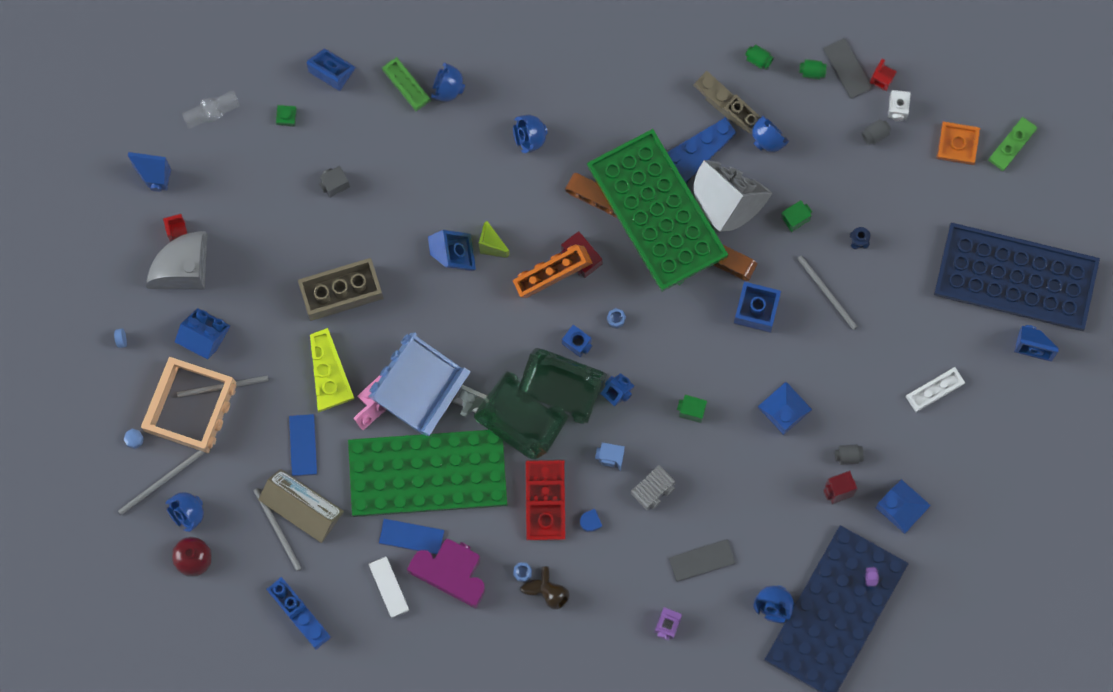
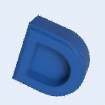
M595 509L584 513L580 518V525L587 532H593L603 527Z

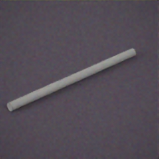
M197 451L119 509L118 512L123 515L206 452Z

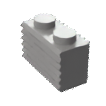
M658 465L632 489L631 495L646 510L650 507L654 509L661 503L659 499L664 494L668 496L674 491L676 481Z

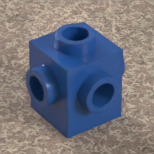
M620 373L616 377L611 376L605 382L606 386L600 394L613 406H616L621 401L626 402L631 397V390L634 388V385L626 376Z

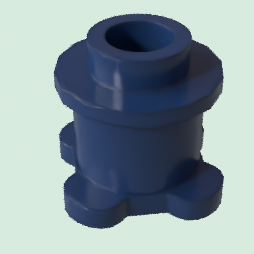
M858 227L850 233L852 249L856 250L862 247L867 249L869 247L871 235L868 229Z

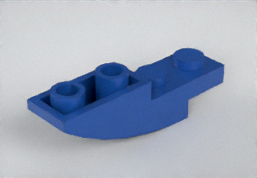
M282 577L266 589L316 650L331 638Z

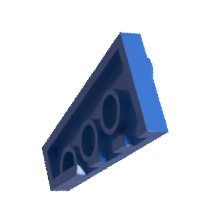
M725 117L667 152L686 184L697 174L703 161L711 160L735 136L736 132Z

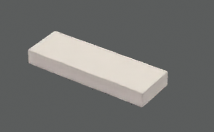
M956 367L909 393L906 395V398L917 413L963 386L965 381Z
M387 557L370 563L369 567L391 618L408 612L409 608Z

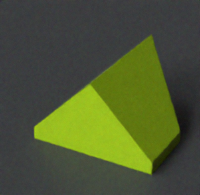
M488 221L484 222L479 240L480 254L505 258L510 256L509 249Z

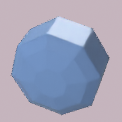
M617 308L609 311L607 316L609 325L614 328L623 326L626 320L623 310Z
M131 429L126 432L124 440L128 447L136 449L142 446L144 437L140 430Z
M520 562L514 566L513 576L517 581L526 582L531 578L532 569L528 563Z

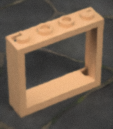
M169 357L141 428L146 433L209 453L213 444L215 445L216 443L215 436L217 431H220L222 428L224 413H227L230 408V398L236 393L237 382L233 377ZM179 368L224 382L202 442L156 427Z

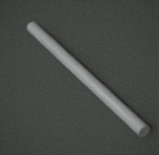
M799 256L797 258L850 327L853 330L857 328V325L803 256Z
M268 375L236 381V387L269 381ZM224 384L177 392V397L222 390Z
M256 488L254 493L259 499L261 492L259 488ZM260 502L296 571L302 569L270 508Z

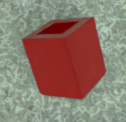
M881 59L871 77L870 83L887 91L897 72L885 66V60Z
M182 214L163 218L170 242L177 237L188 234Z

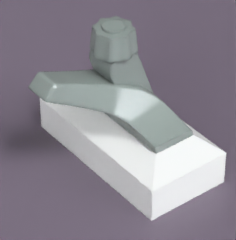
M462 385L452 402L463 407L460 415L464 417L473 411L487 418L495 399Z

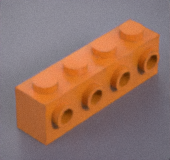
M575 244L567 248V251L563 254L558 253L552 256L551 260L546 263L541 262L535 265L534 269L529 272L527 270L518 274V277L512 281L519 296L528 298L593 263L585 246Z

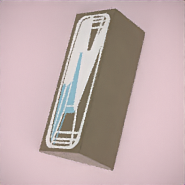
M282 469L267 480L258 501L320 543L324 541L344 513L342 509Z

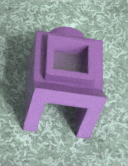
M664 607L655 629V633H658L657 636L664 640L673 639L682 614Z

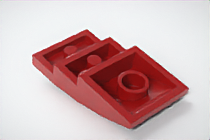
M526 460L527 540H566L564 460Z

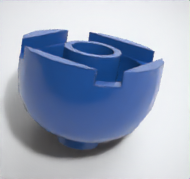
M443 63L444 69H439L432 87L436 91L435 94L431 93L433 99L444 102L455 99L458 94L461 95L465 84L462 83L463 77L461 72L456 67L447 63Z
M522 115L516 117L514 121L517 120L516 125H513V135L517 146L521 144V147L524 149L520 151L526 154L542 147L547 135L546 125L536 116Z
M764 115L753 127L752 134L756 140L754 145L760 151L765 149L768 152H776L789 142L786 137L784 138L781 135L782 132L768 118L766 119Z
M181 492L166 501V504L170 506L167 508L169 515L178 526L182 524L186 527L184 531H192L202 521L203 502L198 496Z
M767 586L758 593L753 607L758 614H760V611L765 614V619L783 623L786 619L789 620L791 618L794 601L791 594L783 586Z

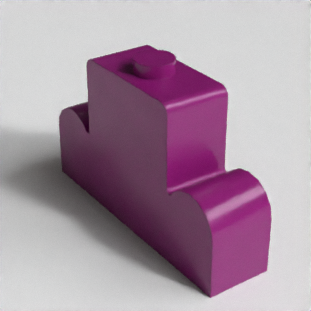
M445 539L434 559L429 551L420 550L414 555L407 568L409 574L475 609L485 593L483 581L480 578L472 577L480 563V556L471 551V547L463 542L458 544L450 539Z

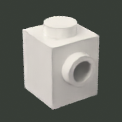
M891 91L888 118H892L895 121L907 120L911 92Z

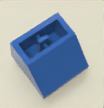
M197 308L180 324L175 343L208 360L217 351L231 325Z

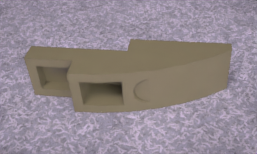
M706 70L693 86L706 97L705 100L714 108L751 134L754 125L761 117L740 97L733 95Z

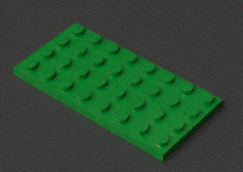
M653 129L587 163L588 169L661 292L728 257L727 251Z
M502 429L430 434V436L421 434L348 440L352 517L507 506Z

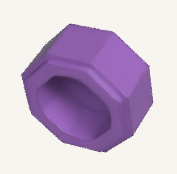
M867 568L866 586L876 587L879 580L878 571L876 568Z

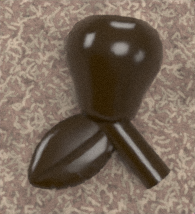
M547 566L541 567L542 580H530L520 588L521 592L527 595L542 593L546 604L555 610L562 608L569 599V591L566 587L549 582V567Z

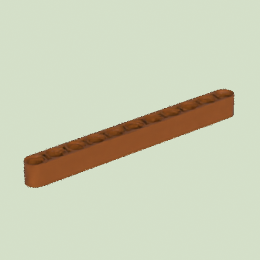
M573 173L565 191L571 196L617 218L597 182L578 173ZM723 245L728 253V257L713 266L744 281H749L758 265L757 262Z

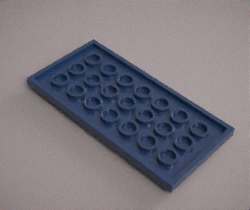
M951 222L934 296L1084 331L1100 258Z
M840 525L795 604L791 618L786 620L764 661L818 692H838L909 563ZM867 568H876L878 571L879 580L876 587L866 586Z

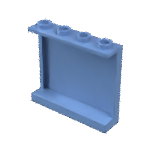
M414 332L404 336L401 341L403 345L399 351L396 350L390 358L392 361L389 366H385L381 371L380 376L382 377L378 383L375 382L371 386L369 398L419 433L430 436L470 374V371L465 367H459L418 338L417 333Z

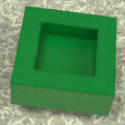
M277 105L276 125L295 126L297 107Z

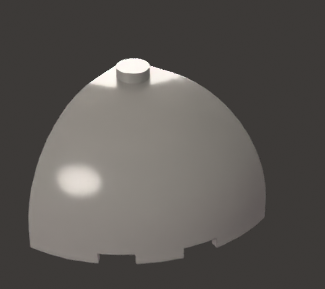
M704 160L695 177L694 197L707 220L712 224V228L718 232L735 230L746 224L763 208L773 194L755 179L751 180L743 177V172L731 166L729 168L721 167L719 162Z
M206 231L184 234L164 246L151 264L147 276V288L205 289Z

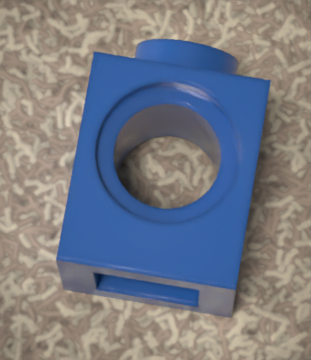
M572 325L562 338V345L579 357L583 353L586 355L592 348V338L575 325ZM575 339H581L583 340V344L580 346H576L573 343V341Z

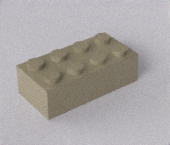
M371 258L298 280L310 321L383 299Z

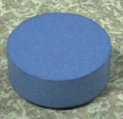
M123 328L116 329L114 331L116 346L124 348L127 346L125 331Z

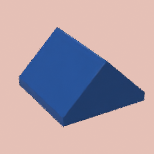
M326 49L314 55L306 63L309 73L339 91L356 68Z

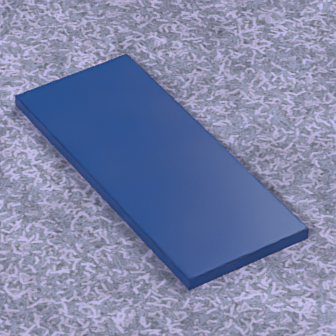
M314 414L289 416L292 476L317 474Z
M384 519L379 544L416 551L427 550L432 554H437L442 545L444 530Z

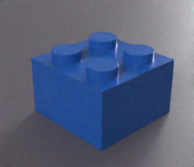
M744 282L734 324L771 333L781 291Z

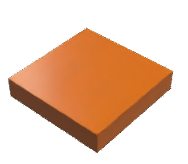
M943 121L937 159L974 165L980 127Z

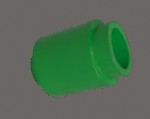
M756 44L753 47L750 46L745 53V56H747L746 61L760 69L764 68L767 70L774 59L770 52Z
M804 59V62H800L799 73L802 74L803 78L820 80V78H825L827 64L818 60Z

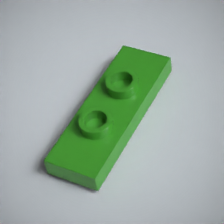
M397 57L382 67L383 72L415 111H418L431 101L430 97Z
M1022 117L988 161L1004 171L1038 127Z

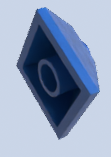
M128 152V157L134 169L148 188L157 192L167 190L171 168L166 157Z
M441 230L428 236L430 255L442 265L448 268L476 270L471 234Z
M1025 325L1019 330L1014 352L1052 362L1059 348L1041 330H1037L1032 325Z
M787 382L781 385L758 406L761 412L783 435L812 411L810 406Z
M901 479L881 499L876 509L905 534L931 505Z

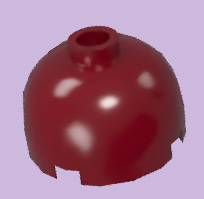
M187 537L176 544L173 549L172 559L174 566L180 573L185 576H198L207 571L211 564L212 555L206 542L196 537Z

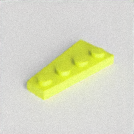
M328 328L310 334L319 413L354 400V396Z

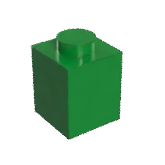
M800 200L784 210L781 218L792 233L811 220L812 211L807 204Z
M685 395L684 399H680L678 403L679 417L701 423L707 401Z

